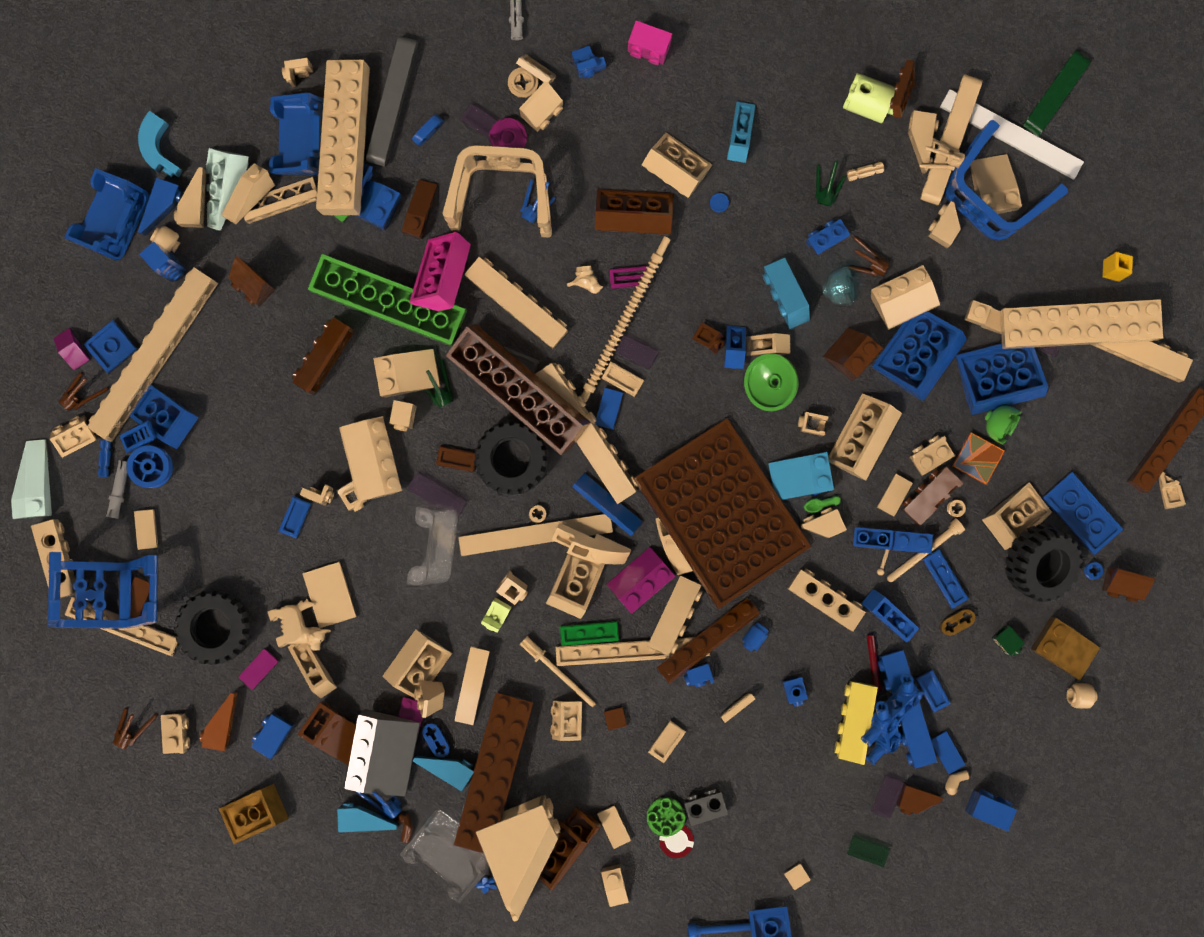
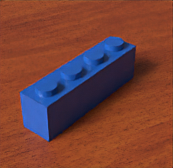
M154 241L139 254L154 272L171 282L178 281L184 276L185 267L171 252Z

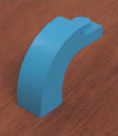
M149 111L140 125L138 134L141 154L145 161L158 173L162 170L171 177L173 175L180 177L183 171L165 159L160 151V139L169 125Z

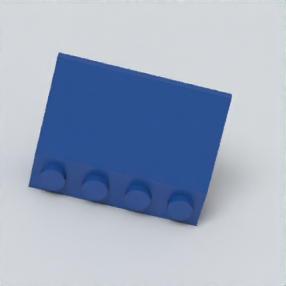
M927 311L904 322L872 367L911 395L924 401L967 341V338L962 330Z
M1002 344L956 355L971 415L994 410L1002 405L1009 406L1046 396L1048 384L1035 348L1002 349Z

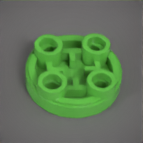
M662 797L655 800L649 806L647 822L650 829L657 835L663 837L673 836L682 829L685 823V812L677 800L670 797Z

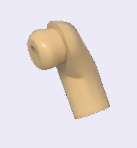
M967 770L951 774L948 777L945 789L949 795H955L959 783L969 779Z

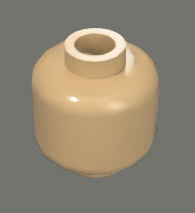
M166 226L157 227L150 238L152 242H156L169 252L173 251L175 253L180 245L178 233Z
M1076 683L1067 690V701L1074 708L1088 709L1097 701V692L1088 683Z

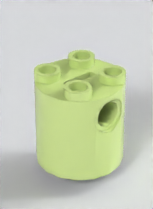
M857 73L843 108L882 124L887 113L893 115V109H890L891 98L894 97L895 87Z

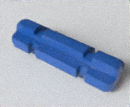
M101 440L98 476L109 477L110 469L108 467H110L111 456L109 448H111V442Z

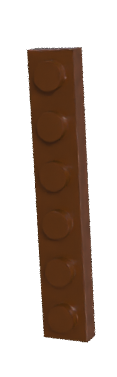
M746 598L657 667L658 672L668 684L672 683L760 615L759 610Z

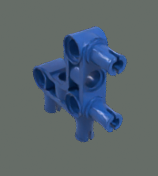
M909 674L902 675V684L886 702L879 701L876 703V712L871 720L872 727L861 737V740L865 744L867 743L868 746H871L874 741L876 742V746L866 755V760L869 763L871 762L872 765H875L883 754L893 753L899 748L902 740L901 734L898 731L899 723L922 699L923 693L918 690L917 685L913 682V677H910Z

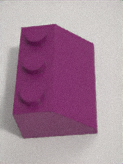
M649 547L606 585L632 614L670 582L675 575Z

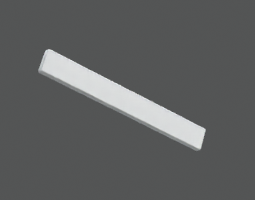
M949 90L940 108L950 113L957 93ZM975 103L968 123L982 130L990 120H994L1000 126L992 136L1071 179H1075L1084 161Z

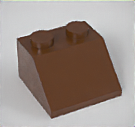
M1107 568L1102 591L1108 592L1107 596L1119 598V595L1126 596L1127 601L1137 603L1138 600H1145L1155 582V578L1121 569Z

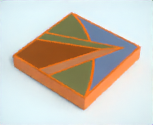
M969 433L952 467L986 485L1004 450L973 433Z

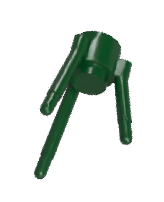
M837 160L834 162L827 189L822 188V191H820V165L816 166L815 198L818 199L817 203L820 205L831 207L832 203H835L836 197L846 179L845 176H842L833 193L831 188L837 170Z
M443 359L440 360L447 392L445 389H439L429 370L426 373L436 393L433 395L429 389L424 390L432 399L434 405H438L439 408L453 402L451 397L454 396L450 389Z

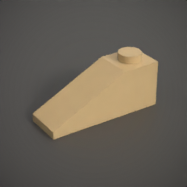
M254 163L240 177L222 212L224 218L237 224L275 186L268 171Z
M199 167L178 203L177 210L174 211V220L177 221L180 227L204 228L206 170Z
M291 644L288 646L313 693L319 698H323L337 688L328 671L308 644Z

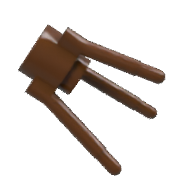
M854 236L853 239L875 258L873 259L856 249L855 253L872 262L869 267L872 270L849 266L848 268L870 274L874 277L877 275L883 276L889 267V263L863 241Z
M79 373L67 391L62 395L63 397L59 400V403L68 411H71L73 408L77 410L85 403L108 391L109 388L105 387L78 402L79 397L76 395V392L87 381L86 378H83L78 383L83 375Z
M124 708L112 743L121 749H126L128 745L132 746L135 740L154 721L157 714H154L131 737L132 733L127 730L134 714L130 715L124 729H122L128 710Z

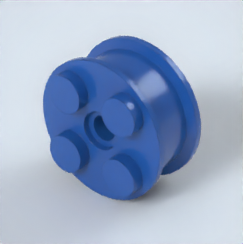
M146 445L135 449L127 461V473L130 479L136 485L144 488H158L164 485L170 479L173 472V462L170 455L162 448Z

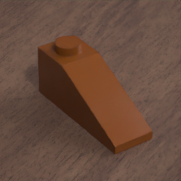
M238 692L230 693L204 731H201L200 742H202V748L226 751L228 749Z

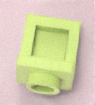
M495 598L481 624L488 630L498 632L512 607Z

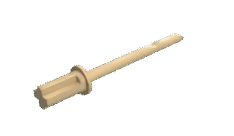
M528 636L525 637L520 645L535 658V662L540 659L590 706L596 705L587 694L543 655L546 650L538 647Z

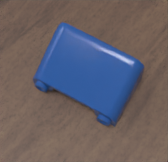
M311 93L271 97L270 112L275 118L279 119V155L271 157L269 173L275 175H319L324 98Z
M95 168L90 181L92 188L97 190V193L83 224H72L64 238L118 261L123 258L148 203L149 194L146 190L125 179Z

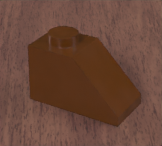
M903 783L896 805L901 808L900 812L908 815H911L912 812L919 814L941 803L943 797Z

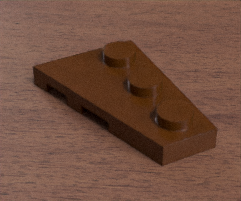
M906 60L905 67H901L900 82H897L895 86L896 95L891 98L890 109H893V117L895 118L902 117L907 106V100L912 95L911 90L915 89L916 86L915 65L912 60Z

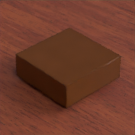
M623 707L604 711L608 731L627 726Z

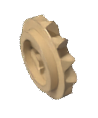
M520 67L513 70L509 75L508 87L511 93L518 98H527L538 88V78ZM522 75L524 80L529 82L526 84L525 90H523L521 85H518L521 82Z

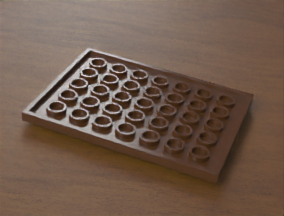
M728 419L720 422L633 478L718 609L811 547Z

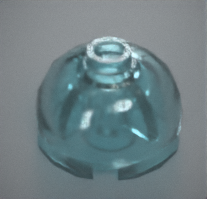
M848 267L838 268L830 272L826 277V284L822 286L824 295H828L829 300L835 305L846 306L852 305L855 302L854 283H851L850 278H848L852 277Z

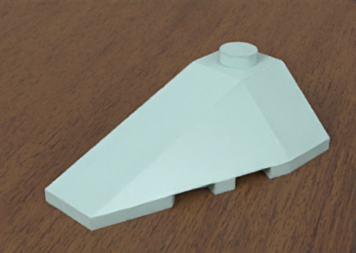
M209 148L206 163V174H209L210 184L206 185V189L210 194V201L207 203V227L215 230L222 229L226 220L222 216V212L240 177L248 169V156Z
M46 440L26 441L11 499L13 519L52 516Z

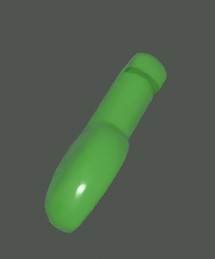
M833 496L824 500L814 498L805 503L804 509L807 512L816 513L821 511L823 507L840 504L841 499L839 496Z

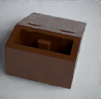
M321 701L297 735L313 746L349 765L357 724L325 701Z

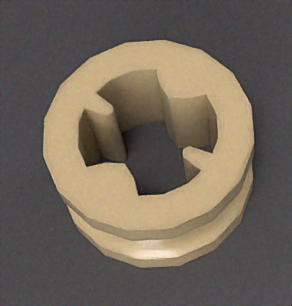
M952 500L948 503L947 511L951 516L960 517L965 513L966 507L962 501ZM956 503L959 504L958 506H961V511H957V514L952 510V506H955Z
M539 505L532 507L529 512L531 521L535 523L544 521L546 510ZM538 509V511H542V518H533L532 513H535L533 510Z

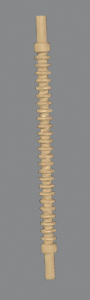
M665 236L656 253L652 254V261H649V266H646L647 271H643L644 276H641L642 280L638 281L639 286H636L637 290L633 291V296H630L632 299L628 301L629 305L625 306L627 309L623 310L624 315L620 316L619 324L615 325L616 330H613L614 334L610 335L611 339H608L609 344H605L606 349H603L604 353L600 354L601 359H598L599 363L595 364L596 368L592 369L594 371L593 374L590 373L591 378L587 379L589 382L585 383L583 387L584 391L581 397L585 403L590 394L594 393L596 389L594 386L598 385L597 380L601 379L600 375H603L602 371L606 370L604 367L608 365L607 361L611 360L609 357L613 356L612 351H616L615 346H618L617 342L621 341L620 336H623L622 332L626 331L625 327H628V321L631 322L630 317L634 316L632 313L636 312L635 307L639 306L640 298L644 297L642 295L643 292L646 293L645 288L649 287L648 283H651L650 279L654 278L653 273H656L655 269L659 268L658 264H661L663 260L662 256L671 241Z

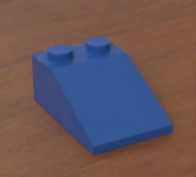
M152 385L149 386L129 416L139 424L150 420L156 437L175 449H178L199 418Z
M787 906L748 911L751 937H792Z

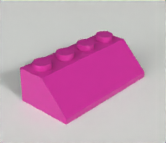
M458 232L428 239L411 295V304L436 311L453 308L471 246Z

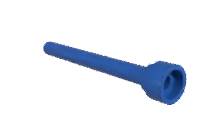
M688 923V937H700L701 934L750 931V923L701 927L696 925V923Z

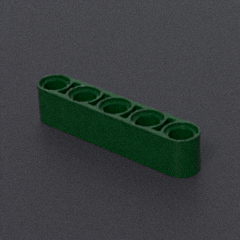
M1075 50L1022 126L1038 137L1089 66L1091 60Z

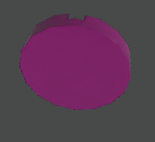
M503 118L492 125L489 132V142L492 147H525L527 133L525 127L518 120Z

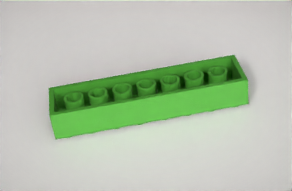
M321 254L308 288L311 293L451 347L457 339L467 313L466 309L456 305L453 308L442 311L413 305L410 303L413 292L412 288Z

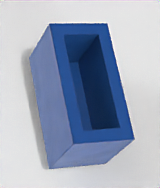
M277 713L265 717L262 722L263 729L261 732L257 731L251 740L254 742L251 748L269 759L274 758L294 726L293 723Z

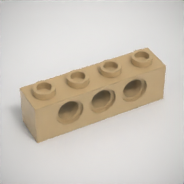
M52 519L31 526L48 588L49 552H61V561H73L68 555L70 551L69 544L63 537V524L58 519ZM51 535L55 537V544L53 546L48 542ZM61 570L66 575V580L63 583L61 582L60 599L75 594L73 583L76 581L73 570Z
M805 568L804 571L799 569L787 589L853 632L866 613L862 610L863 606L856 601L851 603L846 600L847 595L843 592L831 590V585L823 579L819 582L813 578L815 574ZM812 582L815 584L816 590L814 593L809 594L806 586ZM826 593L832 596V601L829 604H824L822 601V597ZM841 604H846L848 607V611L844 615H841L838 611Z

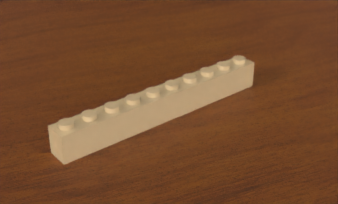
M196 268L187 273L184 283L177 288L175 296L165 306L161 317L154 322L153 329L144 337L143 344L139 350L134 352L131 362L122 370L119 380L112 385L108 396L101 401L100 408L96 414L91 416L87 428L103 439L113 442L218 285L216 281Z

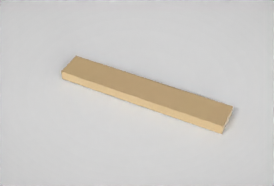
M71 597L65 615L75 619L76 611L72 607L75 597ZM87 602V606L83 610V620H95V611L91 603ZM104 609L103 620H119V614ZM148 625L124 629H102L169 656L174 655L178 645L176 641L178 637Z

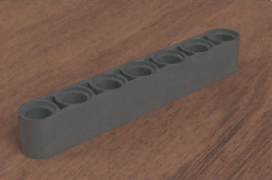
M399 36L397 39L367 152L366 162L384 167L387 164L417 52L418 40Z

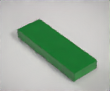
M617 621L560 626L562 646L619 641Z

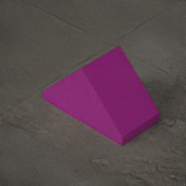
M71 328L53 338L58 353L73 370L90 361Z

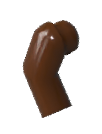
M400 813L398 823L404 824L401 841L409 843L413 830L411 816L407 813Z

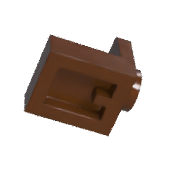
M701 323L692 337L695 342L703 345L715 354L722 349L726 339L720 332L704 323Z

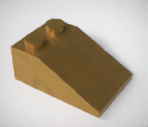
M1050 617L1030 650L1076 679L1081 680L1100 647L1062 621Z
M274 784L219 808L233 844L289 820Z

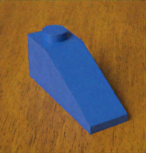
M156 178L138 233L146 236L176 207L177 202L183 196L182 188L179 185Z
M874 589L861 603L906 643L919 630L897 607Z

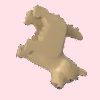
M306 599L304 602L300 601L296 605H286L280 609L267 611L270 621H276L278 618L282 619L281 628L283 630L281 631L283 635L276 638L278 647H284L287 644H308L311 650H320V644L325 640V634L331 632V630L306 627L302 616V611L315 606V603L309 602Z

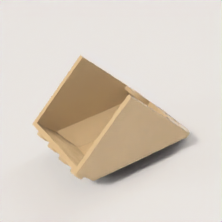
M545 795L505 810L501 822L476 831L497 887L513 921L519 919L558 840L561 830L558 820L553 817L554 807L550 798L547 799Z

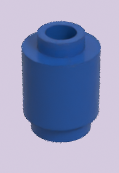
M759 623L752 625L742 638L743 646L750 652L753 650L758 651L768 637L769 631Z

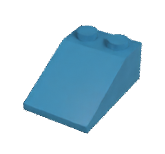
M827 452L768 463L772 487L780 500L834 490Z

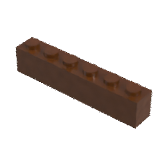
M1201 388L1192 389L1126 481L1141 493L1150 491L1203 417L1204 390Z

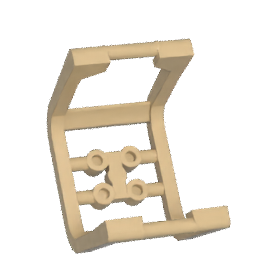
M469 146L461 151L456 160L443 210V216L451 231L460 232L471 175L475 171L483 169L535 174L538 195V227H540L541 237L552 236L548 187L547 190L545 188L547 178L544 173L543 161L537 153L524 148ZM474 155L487 156L486 160L476 161ZM520 158L530 159L532 164L520 163Z

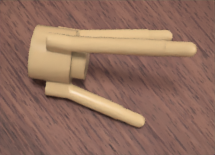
M935 138L932 139V142L948 150V153L925 146L926 150L945 156V162L948 165L920 164L919 167L949 169L954 171L955 167L959 168L965 158V154L960 153V150L954 149Z

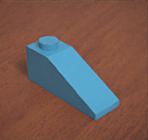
M736 103L727 160L746 163L755 111L754 104Z
M416 756L413 759V762L460 791H463L474 773L473 764L465 759L461 761L459 759Z
M343 803L337 809L338 832L397 830L398 828L397 822L359 805L354 806V803Z

